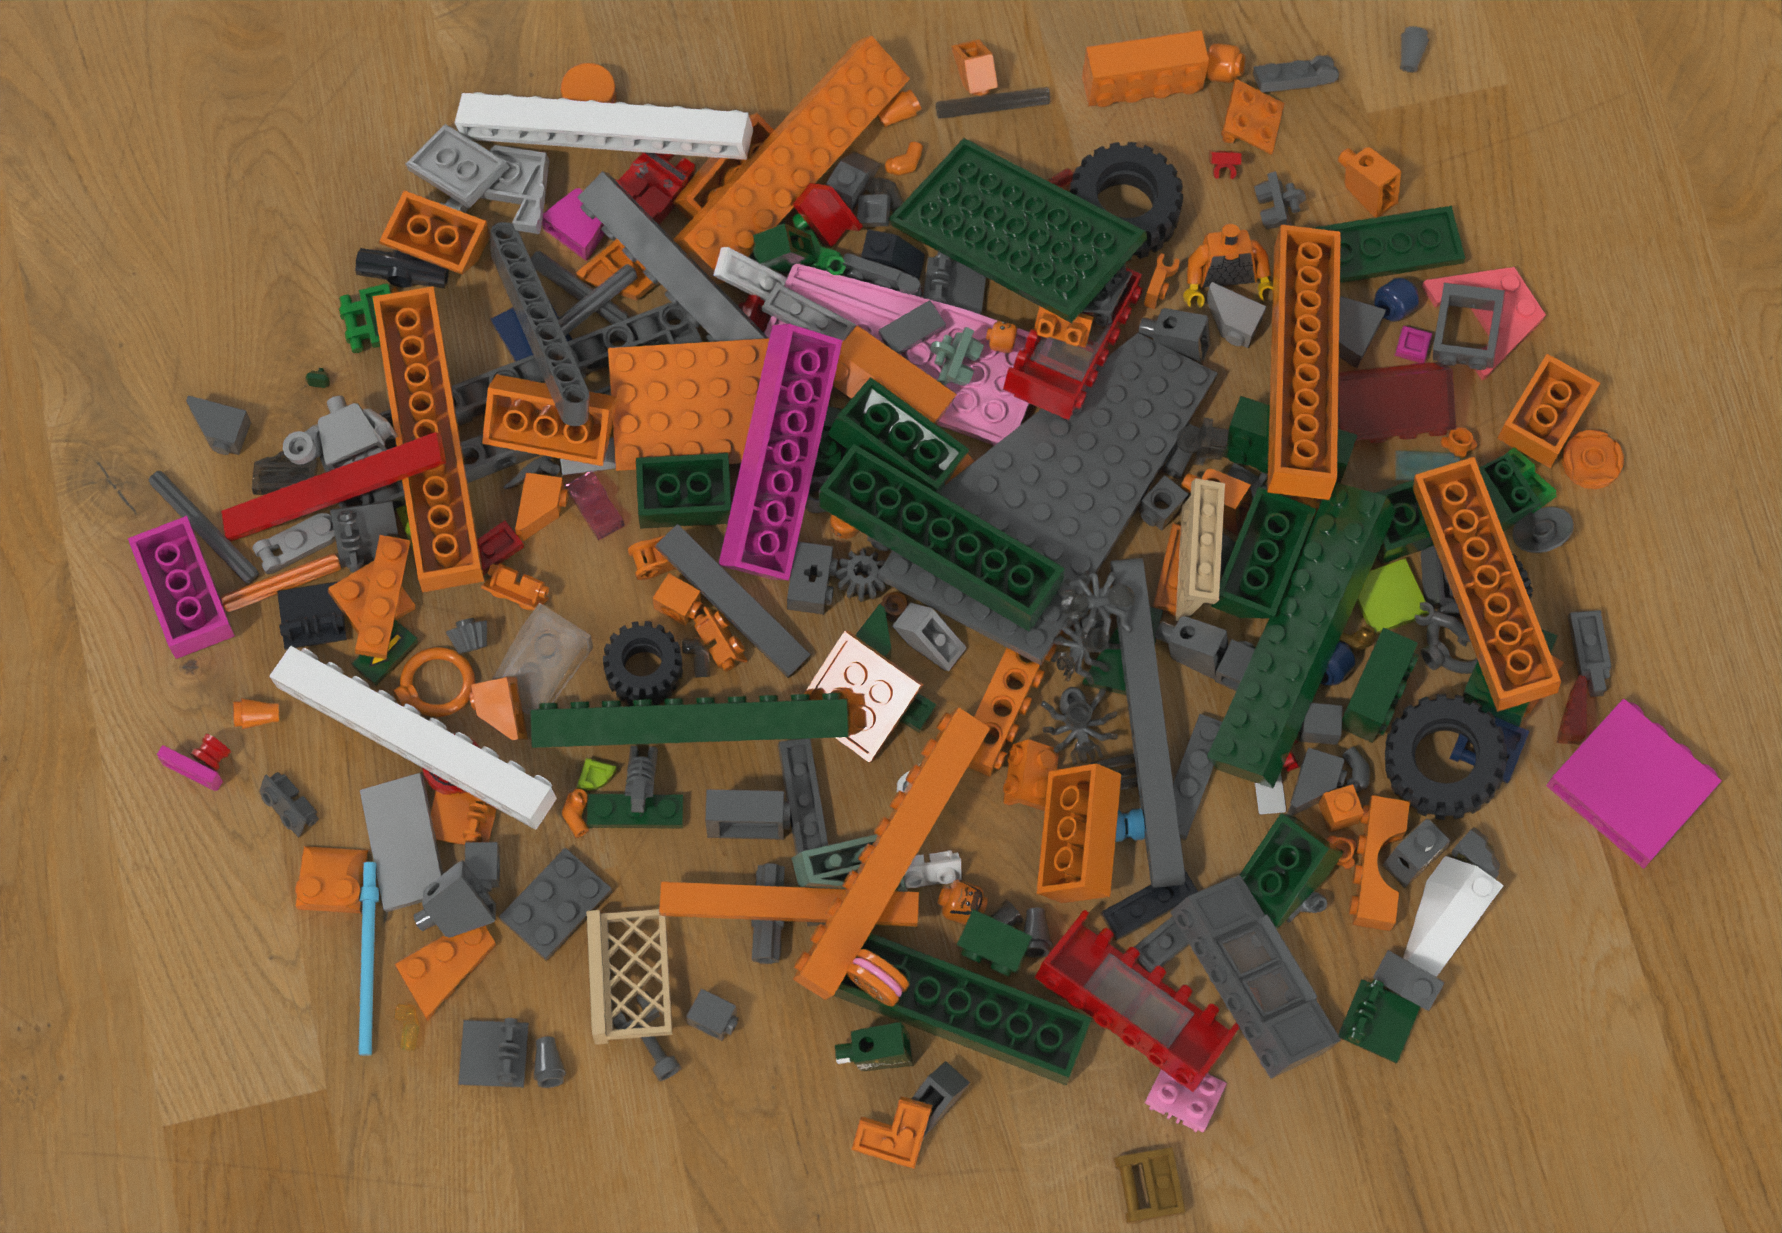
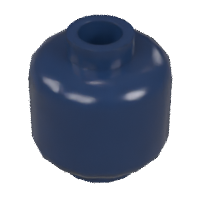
M1401 277L1394 278L1376 291L1374 298L1375 307L1386 310L1383 318L1392 322L1402 320L1414 312L1419 305V295L1416 286Z
M1343 641L1338 642L1320 684L1339 685L1354 669L1356 663L1355 656L1347 643Z

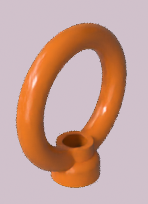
M444 647L428 648L416 653L408 660L400 676V686L392 691L397 704L401 706L409 704L425 716L444 717L458 712L469 702L470 693L472 692L471 684H475V674L468 660L458 652ZM431 660H445L454 664L460 670L463 678L462 689L457 697L448 703L440 705L429 704L421 700L412 685L414 673L422 664Z

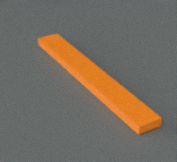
M661 882L659 915L826 923L830 917L826 913L827 909L836 897H842L846 889ZM895 891L875 925L917 926L919 892Z

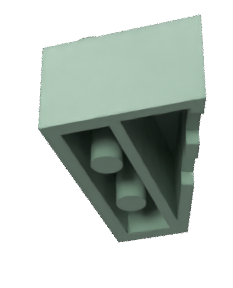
M878 835L802 851L791 859L798 886L803 888L846 889L842 886L846 877L852 870L855 872L858 870L862 863L858 860L861 852L868 843L872 845ZM904 877L895 891L907 892Z

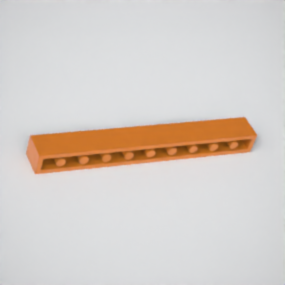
M959 707L951 714L946 712L936 726L940 732L935 740L930 738L921 751V754L925 756L919 766L915 764L909 771L905 779L909 784L904 792L899 790L890 804L893 811L889 818L883 817L874 831L878 835L872 845L868 843L858 858L862 862L856 872L852 870L848 874L842 885L846 888L841 898L836 897L827 909L826 913L830 915L824 926L820 924L810 938V941L814 943L808 953L804 951L794 965V968L798 971L793 980L824 1000L835 994L847 973V967L850 963H853L857 953L868 938L990 730V727Z

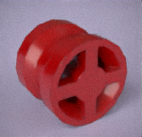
M206 733L202 738L201 746L195 748L191 752V756L200 764L217 772L220 768V761L223 758H227L231 750L218 739Z

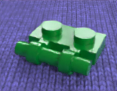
M388 283L359 290L361 301L352 303L351 296L347 294L339 297L341 305L339 308L340 318L345 321V339L350 344L352 353H360L364 350L362 341L366 338L371 339L373 348L380 347L373 296L391 294ZM364 314L367 325L358 326L356 317Z

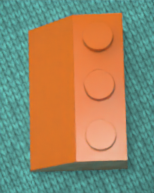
M404 190L379 243L463 275L478 262L488 242L490 233L485 220Z

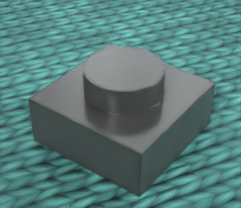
M888 194L859 195L857 219L863 227L889 226L890 197Z

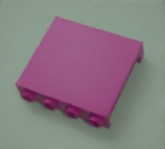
M1623 698L1552 776L1546 786L1644 869L1722 780L1717 777V773L1707 764H1701L1695 759L1688 747L1681 743H1676L1670 738L1663 726L1653 723L1645 717L1638 705L1628 702Z

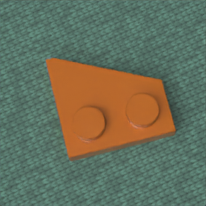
M618 239L576 272L577 278L598 287L624 265L629 264L636 271L637 279L618 294L636 301L657 285L643 273L646 268L638 260L634 263L624 254L622 249L625 246Z

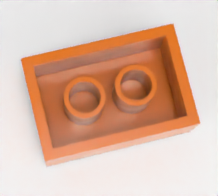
M1546 354L1506 420L1497 439L1551 468L1592 400L1600 383Z

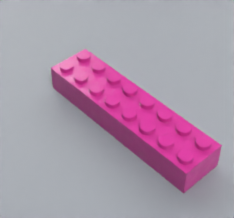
M792 324L772 325L719 559L720 566L771 580L789 581L843 340Z

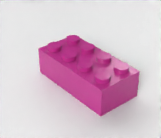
M187 516L128 538L164 636L175 659L235 636L198 539Z

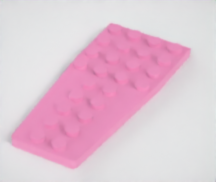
M801 264L792 266L784 285L790 290L853 322L856 326H860L883 343L884 341L879 335V329L929 301V299L911 294L908 295L907 293L849 277L833 275L827 271ZM930 300L946 323V328L900 355L938 380L943 365L939 366L934 363L937 355L930 350L932 343L935 341L942 342L945 335H949L954 339L957 332L963 333L965 327L974 330L972 337L984 344L983 350L977 360L973 361L964 356L962 364L974 369L970 383L965 386L953 382L945 385L955 392L957 396L937 425L995 446L1022 424L1029 406L1028 402L1013 396L1014 394L1003 390L1009 367H1014L1019 350H1024L1029 332L1017 328L1016 341L1011 353L993 351L989 347L990 340H986L988 328L992 329L997 320L966 309ZM771 316L765 334L770 338L772 325L786 323ZM1047 339L1040 355L1048 357L1052 340Z

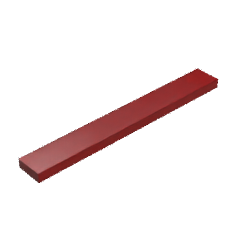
M437 432L431 433L222 510L225 537L232 542L446 464L442 436Z

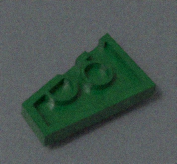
M1150 607L1155 645V634L1160 624L1163 610ZM1117 627L1107 642L1117 644V650L1103 649L1096 661L1100 662V666L1092 665L1089 670L1090 677L1088 679L1084 678L1082 685L1126 695Z

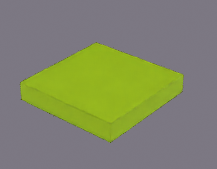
M1406 558L1371 570L1356 601L1367 626L1374 629L1375 635L1380 634L1383 627L1392 630L1415 621V615L1426 617L1430 614L1420 609V603L1426 601Z

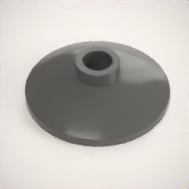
M1545 507L1539 509L1534 514L1530 512L1519 520L1513 528L1512 536L1516 546L1521 550L1531 553L1547 552L1561 546L1570 538L1574 529V523L1571 515L1565 510L1556 507Z

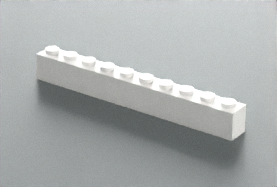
M481 92L474 94L462 93L455 119V125L459 133L471 140L747 160L753 133L749 114L738 110L687 109L681 106L658 107L652 104L601 103L595 100L572 101L566 98L515 97L509 94L501 96L487 95Z
M290 646L269 677L278 689L537 830L557 799L551 788L552 784L547 779L536 775L534 778L525 773L526 770L518 763L510 760L507 764L498 759L499 755L486 746L480 749L472 745L473 741L460 732L454 735L447 731V727L437 719L431 718L428 721L421 717V713L409 704L401 706L395 703L394 697L383 690L375 692L369 689V684L357 676H353L352 679L343 674L344 671L332 662H328L325 665L318 661L319 658L306 648L300 651Z

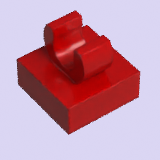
M1209 151V163L1216 164L1212 171L1213 177L1219 179L1220 169L1227 167L1230 171L1229 178L1234 179L1236 169L1233 165H1241L1242 153L1239 151Z
M748 295L746 302L740 303L738 307L765 333L771 315L762 311V306L765 302L758 295Z

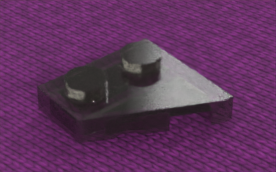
M281 451L274 457H266L254 462L253 495H265L317 476L318 457L305 464L298 465L292 463L285 456L284 452Z

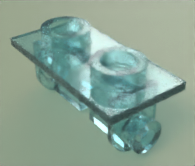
M1395 451L1396 480L1412 481L1416 474L1458 462L1460 457H1455L1454 453Z

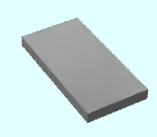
M417 773L360 790L373 859L376 863V874L383 909L386 912L423 902L424 889L443 874L423 775Z

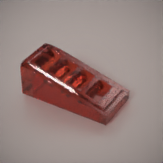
M1578 676L1571 687L1556 737V743L1580 745L1587 735V683L1585 676Z

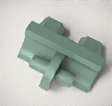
M968 327L964 328L963 333L957 332L954 339L949 335H945L942 342L935 341L931 345L930 350L937 355L934 363L939 366L943 365L938 377V381L943 385L953 382L965 386L971 381L974 369L962 364L963 358L965 356L973 361L977 360L981 355L984 344L972 337L974 330Z

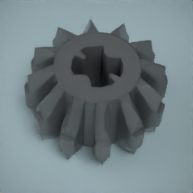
M863 548L860 551V555L857 556L851 550L848 553L849 560L841 558L839 561L841 569L836 570V578L840 579L838 587L840 590L847 589V597L849 599L858 594V600L862 602L864 601V595L868 594L874 600L876 598V591L883 592L885 590L884 582L878 579V572L885 563V560L877 561L878 553L876 551L870 556H866V549ZM861 572L863 575H868V577L863 578L862 575H857V573Z

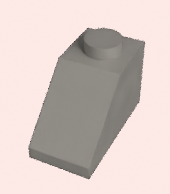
M1211 282L1206 301L1220 335L1232 345L1248 348L1263 320L1266 306Z
M910 603L892 626L910 647L945 671H949L966 650V646L933 608Z

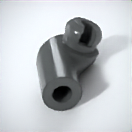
M1313 892L1286 921L1290 923L1300 912L1318 913L1324 911L1328 904L1326 897L1320 893Z

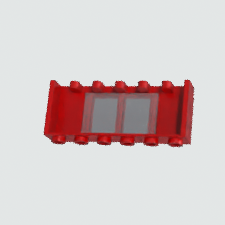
M1126 268V272H1132V276L1127 283L1128 291L1122 296L1118 306L1114 308L1115 311L1110 324L1099 326L1095 322L1093 312H1084V310L1081 312L1082 314L1094 317L1086 348L1073 346L1051 337L1039 336L1036 330L1031 329L1024 350H1019L1014 367H1009L1003 390L1014 394L1013 396L1070 420L1076 408L1081 409L1087 397L1086 387H1093L1099 373L1096 370L1097 366H1104L1110 353L1107 347L1109 344L1113 346L1116 344L1121 329L1118 327L1120 324L1125 325L1132 311V308H1130L1131 303L1137 304L1143 288L1139 286L1142 274Z
M1084 909L1044 959L1035 978L1045 987L1069 1002L1073 1007L1083 1010L1094 1018L1099 1026L1112 1031L1121 1038L1124 1044L1141 1052L1153 1065L1159 1067L1179 1084L1194 1093L1233 1040L1240 1027L1235 1022L1229 1030L1216 1021L1215 1018L1219 1013V1008L1216 1005L1208 1004L1205 1010L1202 1011L1188 1001L1193 993V990L1188 985H1182L1176 992L1163 983L1162 980L1166 975L1163 967L1156 966L1149 973L1138 965L1136 961L1140 956V952L1135 947H1129L1125 954L1110 945L1114 936L1110 929L1103 928L1096 935L1085 927L1084 923L1089 912Z

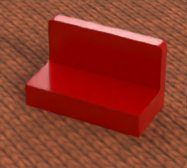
M809 183L793 203L795 209L811 229L814 230L825 246L832 247L846 229L860 231L863 227L832 186Z

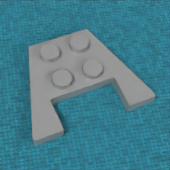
M494 145L489 151L504 159L509 168L480 198L520 204L521 206L512 222L515 230L540 234L550 162L547 154ZM452 197L445 204L440 203L464 213L468 210V207Z

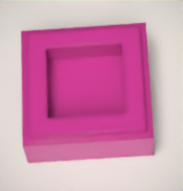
M1403 325L1394 356L1423 364L1432 333Z

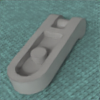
M320 513L269 539H262L256 542L252 549L257 557H261L265 573L273 574L334 543L336 539L332 517L327 513ZM280 548L283 554L274 556L272 552Z

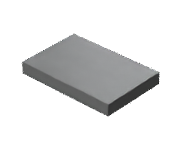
M446 124L405 164L410 172L468 208L509 168L504 159Z

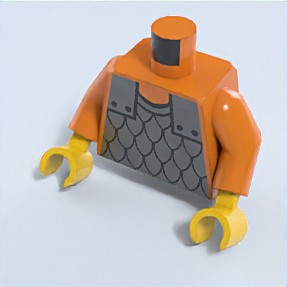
M1234 224L1223 226L1222 232L1205 235L1203 244L1188 258L1187 284H1190V288L1183 295L1187 305L1191 306V298L1196 295L1198 306L1202 307L1204 305L1205 298L1199 291V284L1201 288H1206L1210 286L1211 282L1220 286L1257 283V278H1260L1257 291L1260 299L1264 301L1262 292L1265 289H1272L1273 294V282L1269 281L1271 270L1266 250L1256 240H1250L1247 230H1240Z

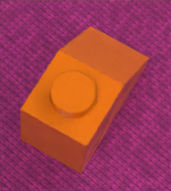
M979 39L951 46L963 87L969 94L976 96L985 95L990 92V89L998 88L993 54Z
M526 473L515 527L516 535L521 541H525L560 517L561 507L567 506L569 489L564 488L562 477Z
M504 677L471 684L470 703L473 710H476L478 717L511 740L528 739L516 677Z

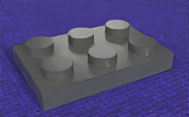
M564 848L499 916V919L547 962L587 919V911L596 910L612 893V888L570 851Z

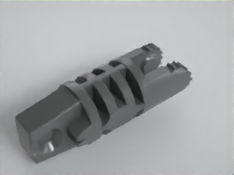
M630 746L625 796H631V812L643 813L646 798L653 797L658 755L657 747L650 746L647 758L639 757L637 746Z

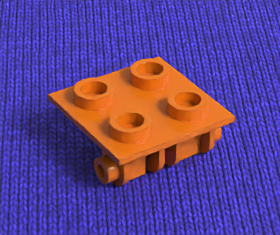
M1235 79L1229 106L1227 107V114L1225 115L1224 127L1221 132L1223 141L1234 143V140L1239 138L1269 154H1273L1284 103Z
M436 791L431 809L436 840L465 845L468 842H489L497 808L468 792L445 795Z

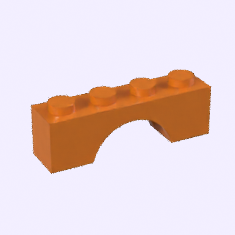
M1372 795L1368 804L1362 805L1364 815L1360 823L1365 824L1364 835L1358 836L1356 853L1361 854L1360 865H1355L1352 879V883L1357 884L1356 896H1351L1349 903V914L1354 915L1353 925L1391 931L1396 923L1399 892L1392 889L1382 879L1378 870L1377 858L1379 851L1384 846L1401 841L1407 831L1409 801Z

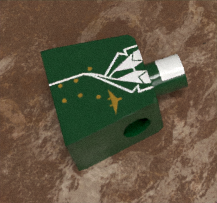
M901 1022L851 1031L852 1042L835 1045L837 1064L854 1062L860 1071L913 1066L910 1034ZM873 1046V1049L866 1053L867 1049Z

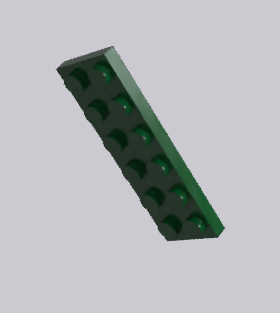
M1452 206L1313 227L1314 229L1341 232L1340 283L1463 264L1466 259Z

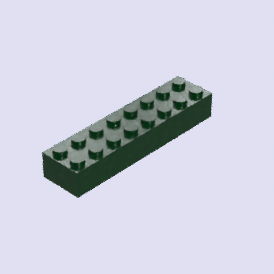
M855 444L852 445L819 490V507L1030 632L1063 585L1064 567Z
M872 933L869 934L861 949H866L878 955L895 967L908 980V988L905 992H902L894 1006H888L862 990L846 974L833 995L1065 1086L1068 1084L1092 1019Z

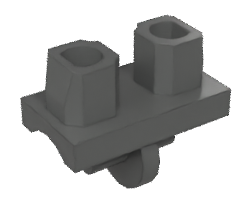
M1276 171L1268 173L1269 181L1254 186L1260 204L1274 201L1275 207L1260 211L1263 225L1266 229L1277 228L1281 224L1292 226L1288 207H1291L1292 213L1299 212V204L1306 200L1305 191L1295 189L1294 183L1286 184L1287 192L1284 193L1282 182L1278 180Z

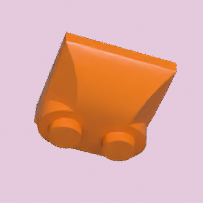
M304 846L300 876L296 884V908L298 910L362 913V902L359 901L360 887H363V863L368 861V850Z

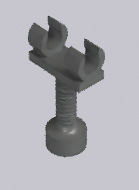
M640 995L636 997L642 1010L650 1004ZM654 1007L643 1021L648 1024L660 1016L659 1011ZM620 1012L613 1019V1025L616 1030L627 1029L634 1020L627 1022L623 1013ZM655 1036L641 1037L652 1058H654L656 1065L652 1070L659 1081L672 1077L681 1069L675 1056L668 1057L665 1055Z

